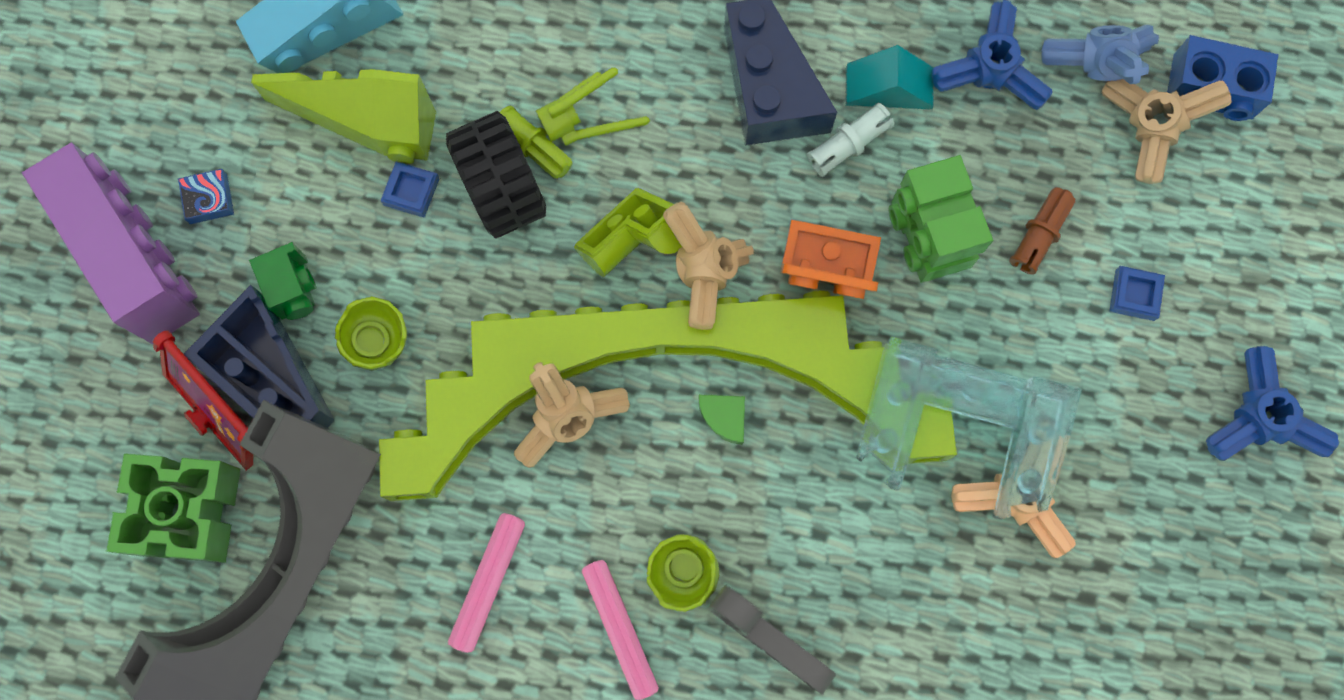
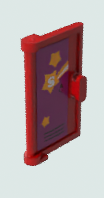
M170 331L160 332L153 339V348L156 352L160 350L163 376L194 410L193 412L191 410L184 412L186 419L201 436L208 432L207 428H209L247 471L253 466L254 454L240 446V443L249 427L243 423L174 344L175 337Z

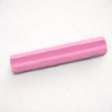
M502 513L499 516L448 639V645L465 653H471L475 649L524 529L525 522L521 518L508 513Z
M598 560L586 565L582 569V574L634 699L643 700L658 692L657 682L607 563L604 560Z

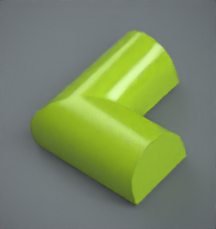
M635 188L575 244L574 248L583 260L602 277H605L640 243L660 253H676L682 246L663 218L664 211L671 207L673 203L640 188Z

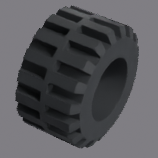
M499 111L492 112L446 133V145L485 229L490 235L497 239L546 216V203L506 117Z

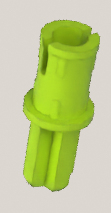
M511 105L506 106L500 111L506 117L525 158L529 156L555 179L562 178L567 174L573 164L572 160L546 137L547 132L545 129L533 126Z

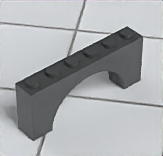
M263 400L240 446L260 458L266 464L277 485L280 499V522L273 550L253 584L238 600L220 614L199 625L179 631H139L115 676V679L132 700H257L261 685L273 662L280 656L284 641L296 617L304 610L307 596L319 573L326 567L330 558V552L340 532L350 521L353 507L364 486L371 480L375 471V465L381 454L354 439Z

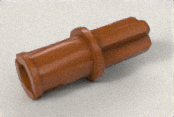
M1055 187L1050 191L1035 219H1029L1026 223L1028 231L1009 260L1012 266L1017 267L1019 263H1022L1021 271L1030 275L1036 274L1051 244L1058 242L1061 238L1059 230L1075 204L1073 193L1059 187Z

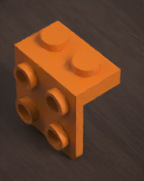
M791 220L780 273L789 275L788 284L817 290L818 283L821 281L834 284L833 293L864 299L865 291L877 292L879 282L872 280L881 237Z

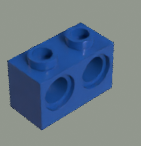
M1190 35L1173 54L1167 93L1177 91L1179 96H1183L1214 82L1224 81L1230 91L1232 103L1214 112L1223 113L1225 118L1233 121L1252 120L1272 103L1279 54ZM1194 74L1198 75L1203 81L1199 80Z

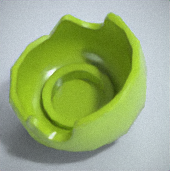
M370 296L355 300L346 306L345 311L336 324V346L339 353L354 367L373 371L389 366L400 356L407 341V330L403 314L390 301Z
M691 535L672 536L661 541L649 556L647 585L653 591L662 607L687 612L705 604L716 591L720 577L719 564L713 551L700 538Z

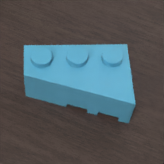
M262 0L236 20V23L258 64L276 73H288L404 14L396 0Z

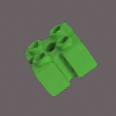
M961 155L907 170L900 183L901 188L897 189L888 211L893 228L896 231L901 230L903 234H906L909 245L904 246L903 249L908 269L911 272L917 271L920 282L923 283L972 268L979 259L978 254L984 253L994 240L981 207H976L971 195L974 188Z
M124 454L117 493L129 495L125 513L113 512L106 552L132 556L172 557L185 560L226 563L232 525L221 522L223 505L235 506L241 469L216 460L182 458L180 463L163 456ZM177 504L178 510L176 514L173 515L174 506Z

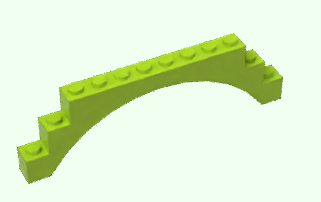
M820 290L805 293L803 298L785 299L783 294H767L758 297L756 302L741 303L739 298L736 297L717 298L715 323L712 329L709 330L695 329L689 326V300L672 301L666 304L667 308L648 309L646 304H627L621 307V311L603 312L602 308L582 307L576 309L575 314L557 315V312L552 310H537L529 313L528 318L511 319L509 314L493 313L485 315L483 321H471L473 376L467 377V372L445 371L439 373V379L425 380L427 436H422L421 430L406 429L394 431V438L379 439V454H381L379 457L380 497L389 501L437 498L474 446L512 411L536 397L537 392L531 384L529 376L535 371L534 365L542 362L543 365L554 364L562 379L566 380L608 363L655 355L716 356L765 367L813 388L856 417L894 455L900 464L948 461L957 455L950 398L935 399V393L924 392L906 396L907 401L903 402L896 346L882 347V342L866 341L855 344L854 349L849 350L843 295L831 296L829 291Z

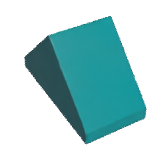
M899 45L849 62L846 65V106L873 107L875 104L881 103L886 108L932 110L933 66Z

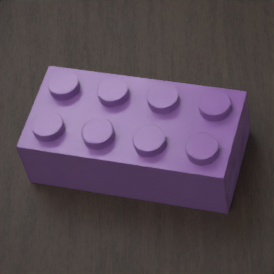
M71 142L21 172L113 323L153 344V339L160 332L168 330L172 333L200 315L192 302L198 298L195 290L184 276L176 277L169 266L175 262L173 255L161 240L154 241L147 230L152 228L153 224L146 213L137 204L132 206L128 201L126 195L131 193L130 187L115 169L109 171L96 153L92 152L87 155Z

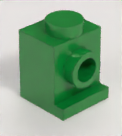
M293 242L249 260L266 305L271 312L281 320L285 318L297 320L313 312L315 302L310 291L317 289L310 270L305 265L308 263L305 254Z

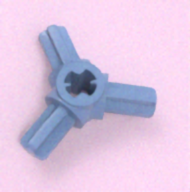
M1118 25L1100 26L1088 32L1086 39L1044 40L1041 54L1042 62L1045 65L1083 66L1084 73H1087V76L1094 80L1115 81L1124 79L1129 84L1140 83L1141 76L1149 72V65L1142 61L1139 55L1149 51L1153 45L1158 44L1159 35L1154 33L1153 26L1143 25L1133 30Z

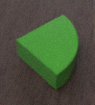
M699 394L700 413L710 429L725 441L743 445L745 396Z

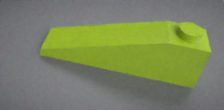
M369 69L360 70L359 77L353 79L341 78L342 75L337 71H323L322 80H312L308 76L297 72L253 74L251 83L263 99L271 104L385 155L391 161H398L404 164H412L414 159L428 161L436 110L419 74Z

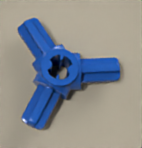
M1008 0L992 4L987 33L979 38L977 47L969 49L965 58L936 66L932 70L933 85L940 92L974 83L978 88H995L998 91L1006 87L1034 110L1040 109L1053 93L1049 86L1022 66L1026 59L1021 56L1018 41L1013 37L1017 8Z
M1257 346L1247 349L1244 356L1249 391L1242 393L1243 404L1234 411V420L1206 439L1209 453L1218 460L1225 461L1251 443L1264 445L1272 440L1278 444L1290 441L1320 457H1329L1339 445L1340 441L1338 440L1337 433L1303 417V408L1300 407L1297 399L1289 393L1287 388H1280L1273 348ZM1266 412H1270L1272 417L1268 418Z

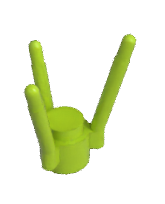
M615 67L610 68L603 74L600 72L594 73L557 100L535 110L550 141L553 142L562 138L565 146L579 139L648 125L650 119L644 116L579 130L574 129V126L581 123L573 105L618 74V69Z

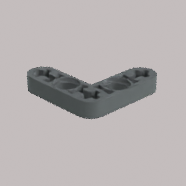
M725 585L707 608L715 616L759 649H763L767 655L821 695L824 694L835 678L836 673L762 618L764 613L730 587Z

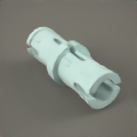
M877 103L872 109L851 124H841L836 128L837 133L806 154L808 161L812 162L814 160L815 163L812 164V167L821 177H824L827 172L851 155L857 157L865 150V145L886 130L894 127L893 118L885 119L891 115L890 112L881 103Z

